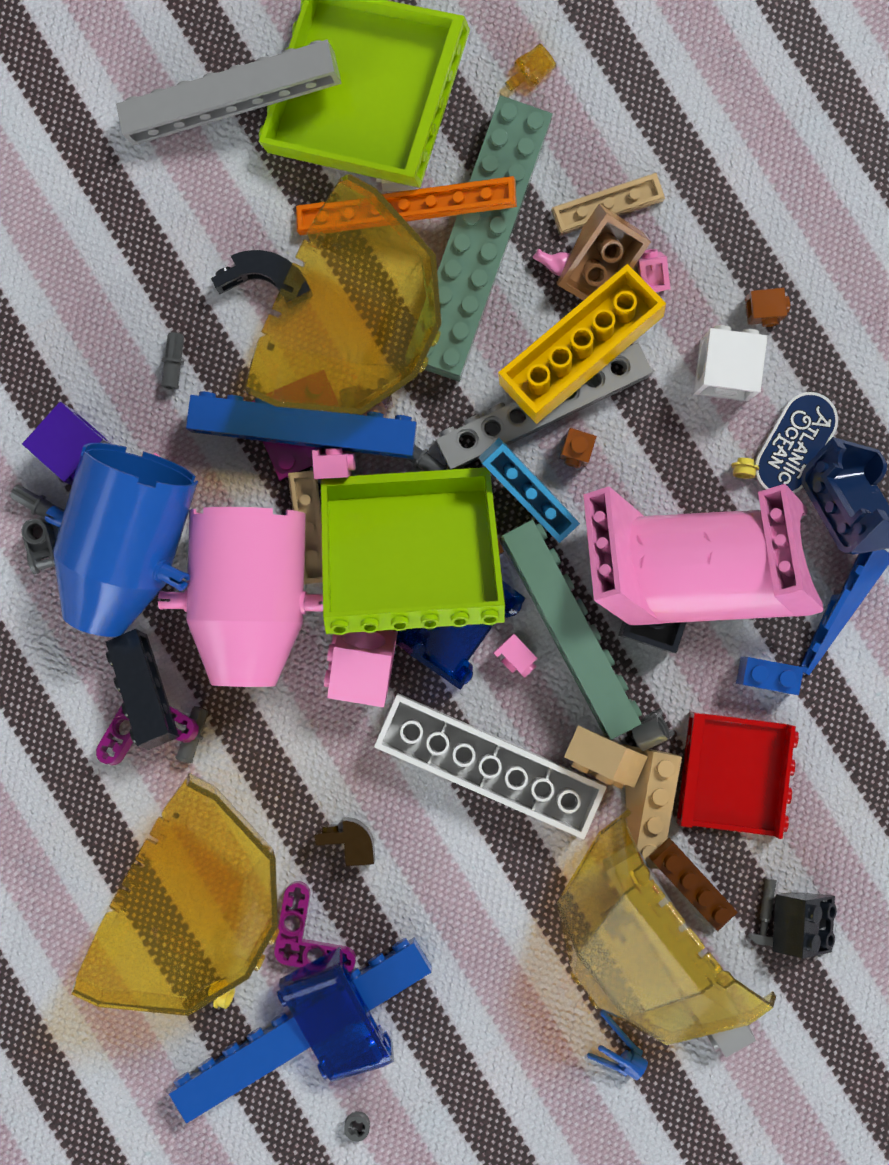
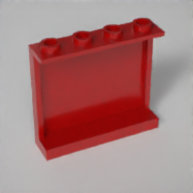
M689 712L676 823L683 827L692 828V826L775 836L778 839H783V833L787 832L789 826L786 807L792 800V788L789 787L790 776H793L795 773V760L792 759L793 748H797L799 733L795 731L796 726Z

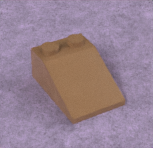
M598 204L582 228L557 285L584 301L626 264L633 269L651 241L643 231Z

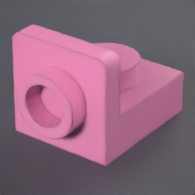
M657 249L645 250L636 263L639 276L655 292L669 290L670 280L667 256L662 252H658Z

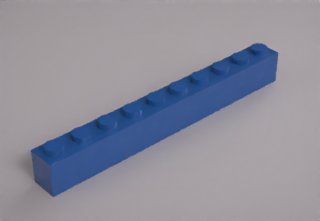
M415 937L409 941L407 938L401 939L392 946L393 950L388 954L383 955V953L375 955L368 961L369 965L362 970H359L358 967L354 968L350 973L345 974V980L336 986L334 982L328 984L319 991L321 995L313 1000L309 997L302 1000L295 1006L296 1010L289 1015H286L285 1012L281 1013L271 1020V1026L264 1030L261 1027L255 1029L246 1036L248 1040L240 1045L237 1042L229 1045L222 1051L223 1055L214 1060L213 1057H210L198 1066V1071L191 1075L186 1072L173 1081L174 1086L169 1092V1096L185 1123H189L432 973V965Z

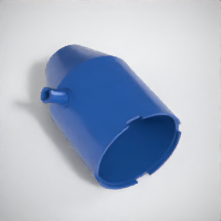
M88 443L82 448L65 511L52 506L47 510L46 514L53 518L45 516V521L59 528L53 549V557L63 620L70 626L89 634L117 637L124 634L166 584L175 587L179 591L184 590L189 583L182 579L190 580V575L172 567L198 481L195 480L196 476L189 470L157 455L143 451L142 456L127 453V447L109 443Z

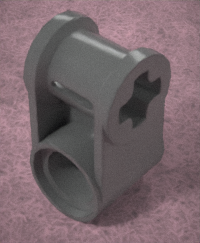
M30 519L26 521L22 526L21 533L27 551V560L32 573L39 574L40 570L55 566L53 549L56 542L54 528L45 520ZM39 524L43 528V535L41 538L36 539L33 536V528Z
M661 708L639 719L642 724L632 729L633 737L642 751H646L669 740L675 734L673 729L668 728L663 719Z

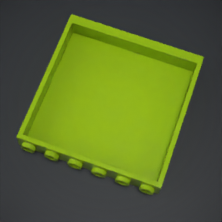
M301 0V11L298 20L293 24L292 39L289 47L286 49H298L309 45L313 41L328 39L335 52L342 84L268 105L265 123L259 130V143L270 154L421 188L470 32L465 16L388 0Z
M486 467L321 479L323 619L326 634L373 633L382 630L403 631L412 628L433 629L443 626L463 627L473 624L493 625L505 621V602L491 475Z

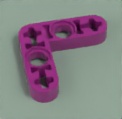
M122 705L96 749L97 759L101 763L111 766L121 763L133 744L130 731L126 735L120 734L119 731L120 724L125 720H129L123 713ZM170 706L174 721L186 725L189 729L188 733L185 734L177 728L179 737L175 740L184 743L193 741L199 732L197 722ZM113 737L123 740L122 744L113 740ZM108 748H113L112 750L115 752L113 757L109 756L106 752Z
M302 881L292 882L284 893L274 949L276 960L281 964L340 975L350 973L356 963V955L351 948L303 939L311 892L306 883ZM296 888H301V893L305 894V897L300 898L298 908L287 909V905L292 907L294 904V896L290 895V892H294ZM287 916H297L300 920V927L296 930L288 929L285 925V918ZM290 944L291 950L300 951L301 946H305L302 954L303 961L298 960L300 954L291 953L289 958L284 957L285 953L280 951V948ZM312 948L320 949L323 953V960L319 963L311 962L308 958V951ZM328 950L333 951L331 957L340 958L342 953L347 954V959L351 960V963H346L345 967H341L339 961L331 959L330 965H325L329 956Z

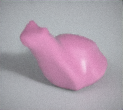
M538 249L533 255V259L539 261L553 274L560 277L571 253L559 252L550 255Z

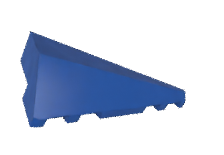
M885 549L858 554L841 593L832 595L800 665V667H804V674H811L889 565V553Z

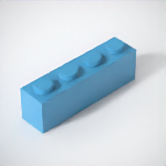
M500 438L479 456L482 464L559 543L580 524L575 516Z

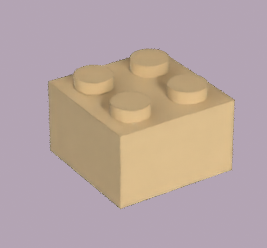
M581 726L577 727L564 756L573 761L571 767L586 774L589 773L595 776L596 779L623 789L624 785L635 787L648 756Z

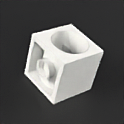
M716 325L714 328H710L700 340L694 395L750 401L760 393L768 335H761L755 329H743L742 332L731 331V327L725 325Z

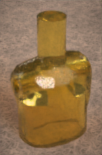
M539 43L531 51L523 54L514 62V68L517 73L507 80L505 85L509 91H513L523 82L530 87H535L548 73L556 68L553 57Z

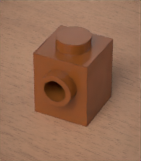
M785 288L750 291L745 297L748 325L762 324V327L777 326L787 316V313L790 312L789 296H785Z
M569 428L559 459L564 460V464L570 467H586L597 436Z

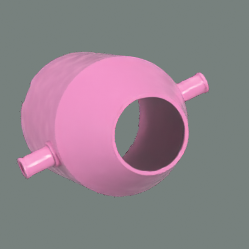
M204 507L203 513H197L196 509L189 510L188 574L190 575V580H187L189 584L184 592L160 591L158 599H170V601H158V607L160 610L184 609L187 612L186 621L211 685L234 687L276 686L303 625V614H306L307 611L323 612V604H321L323 602V594H307L304 591L305 513L286 510V515L273 514V508Z

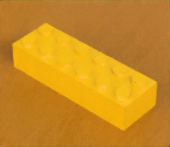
M626 264L498 372L499 385L537 425L664 317L666 302Z

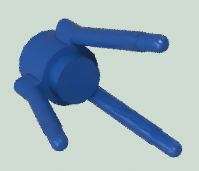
M601 1010V1016L631 1051L625 1050L619 1056L610 1049L599 1045V1051L617 1061L618 1064L592 1053H588L587 1057L618 1071L625 1077L628 1075L634 1080H638L642 1077L648 1066V1061L642 1057L643 1050L629 1039L604 1010Z

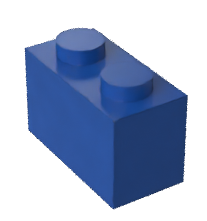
M741 657L736 684L799 695L804 667L751 657Z

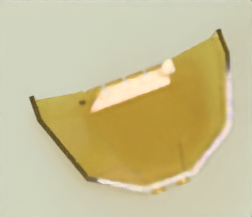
M348 174L339 179L311 223L307 232L309 241L303 239L295 256L296 259L304 262V264L300 266L292 262L283 284L293 288L292 292L280 289L272 306V310L280 313V316L277 318L271 314L268 315L261 331L266 335L259 337L254 349L243 392L276 407L362 415L416 378L418 373H422L428 363V357L426 356L430 347H434L440 338L441 332L438 330L441 326L436 254L375 187ZM306 280L311 291L297 297L302 284Z
M191 773L187 775L167 802L161 813L162 817H158L149 833L158 841L155 842L147 838L135 859L144 864V866L133 863L121 883L130 891L119 888L109 907L113 910L106 912L100 922L74 979L71 995L102 1008L189 1016L249 979L254 970L258 971L265 959L263 952L267 945H273L279 929L277 928V884L274 850L216 786Z
M629 809L625 810L598 832L557 901L569 963L572 969L570 971L571 977L579 986L582 985L589 994L588 998L591 1004L596 1009L604 1010L665 1045L752 1024L774 1007L775 993L772 991L762 998L736 980L729 971H724L710 952H707L702 957L698 955L705 948V945L690 926L680 932L678 927L685 923V920L670 901L662 907L658 904L666 896L653 879L649 880L650 871L644 864L625 821L631 812Z

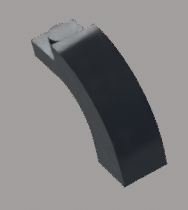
M248 250L231 255L235 266L232 268L229 266L221 268L215 273L216 276L211 278L219 295L249 280L267 281L279 290L288 309L313 297L307 281L293 263L281 255L264 250Z

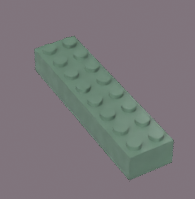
M531 520L502 535L500 541L605 737L612 740L642 724L638 718L642 716L641 710L635 700L628 699L625 691L629 689L621 675L618 676V674L615 675L611 667L615 665L611 654L607 649L602 650L598 641L602 638L596 626L588 624L585 618L588 612L582 600L574 598L571 590L575 588L567 573L562 575L557 565L561 564V561L554 548L548 549L545 543L548 537L540 523L536 525Z

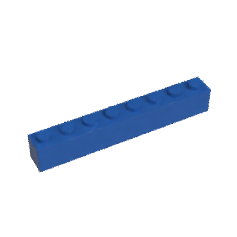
M200 391L199 396L190 395L186 429L191 433L323 449L342 448V451L413 459L417 422L412 421V417L405 415H395V419L383 418L384 414L379 412H367V416L357 415L355 410L339 408V412L328 411V407L321 405H311V409L300 408V404L285 401L283 406L273 405L271 400L255 398V402L244 401L242 396L227 395V399L216 398L215 393Z

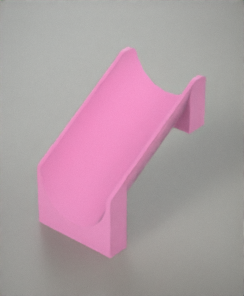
M786 484L758 492L761 510L653 516L642 515L610 486L583 494L594 601L629 625L799 617L820 613L823 611V603L814 587L806 564L800 533V520L802 516L807 514V507Z

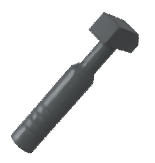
M765 878L760 911V934L748 932V937L756 944L773 946V936L767 935L768 922L772 916L777 882L775 879Z

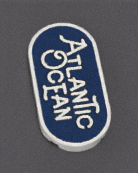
M806 392L795 396L785 405L754 461V465L759 466V470L756 469V480L763 490L786 484L793 493L803 488L801 483L802 471L834 436L838 427L837 410L827 397L815 392Z

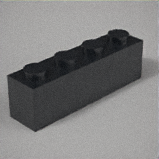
M133 629L106 641L108 649L106 658L116 675L114 677V684L123 698L122 710L130 721L132 728L130 729V737L133 743L138 747L150 750L178 738L179 734L147 634L138 629Z

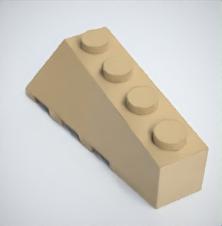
M622 744L648 756L635 787L625 785L628 848L635 844L649 867L659 869L648 857L668 838L682 757L677 754L651 749L642 751L639 747Z

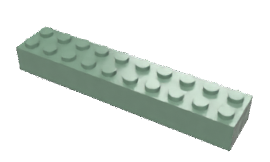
M500 95L469 182L514 176L516 181L517 207L457 215L407 356L409 365L460 382L547 137L553 113Z

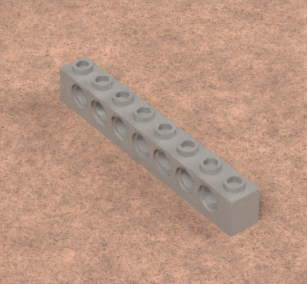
M637 342L627 347L594 375L599 380L600 385L598 387L592 388L585 383L574 392L575 397L573 399L565 400L537 425L515 401L506 406L502 402L489 409L490 413L481 418L477 414L464 421L465 425L456 430L452 426L439 433L440 437L436 439V444L448 469H460L478 460L479 456L498 438L508 446L649 378L653 371ZM615 363L622 365L624 374L620 376L613 374L610 366ZM514 411H519L525 416V421L521 424H515L510 420L509 415ZM489 423H495L499 426L500 433L496 436H489L484 430L485 426ZM464 435H470L474 438L475 444L471 448H463L459 443L460 438Z

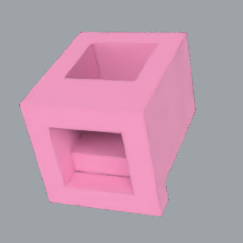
M322 448L312 450L314 479L349 477L352 475L351 470L356 468L355 454L350 452L343 453L342 448L325 449L326 454H322Z
M512 634L493 652L496 657L501 654L505 657L501 662L511 673L517 670L524 678L536 668L533 662L537 657L515 634Z

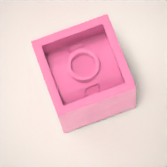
M382 630L373 633L352 632L343 635L333 634L332 644L329 645L327 655L329 667L324 678V687H329L327 698L384 707L391 679L398 632Z

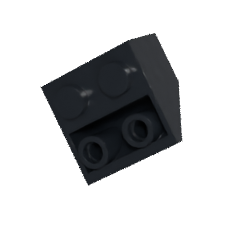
M796 892L776 894L772 952L802 959L831 953L835 944V935L833 933L834 919L837 913L835 896Z

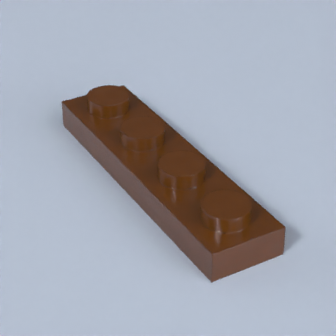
M670 838L663 842L648 857L717 932L738 913Z

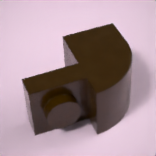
M344 817L342 821L343 829H338L337 824L323 825L321 830H317L315 833L316 846L344 844L346 866L372 865L375 863L374 838L370 829L362 821L351 817Z

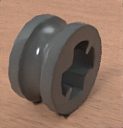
M355 1111L348 1115L344 1126V1132L348 1139L359 1142L368 1136L370 1129L369 1117L360 1111ZM356 1120L358 1124L363 1122L362 1132H359L357 1129L351 1130L352 1121Z

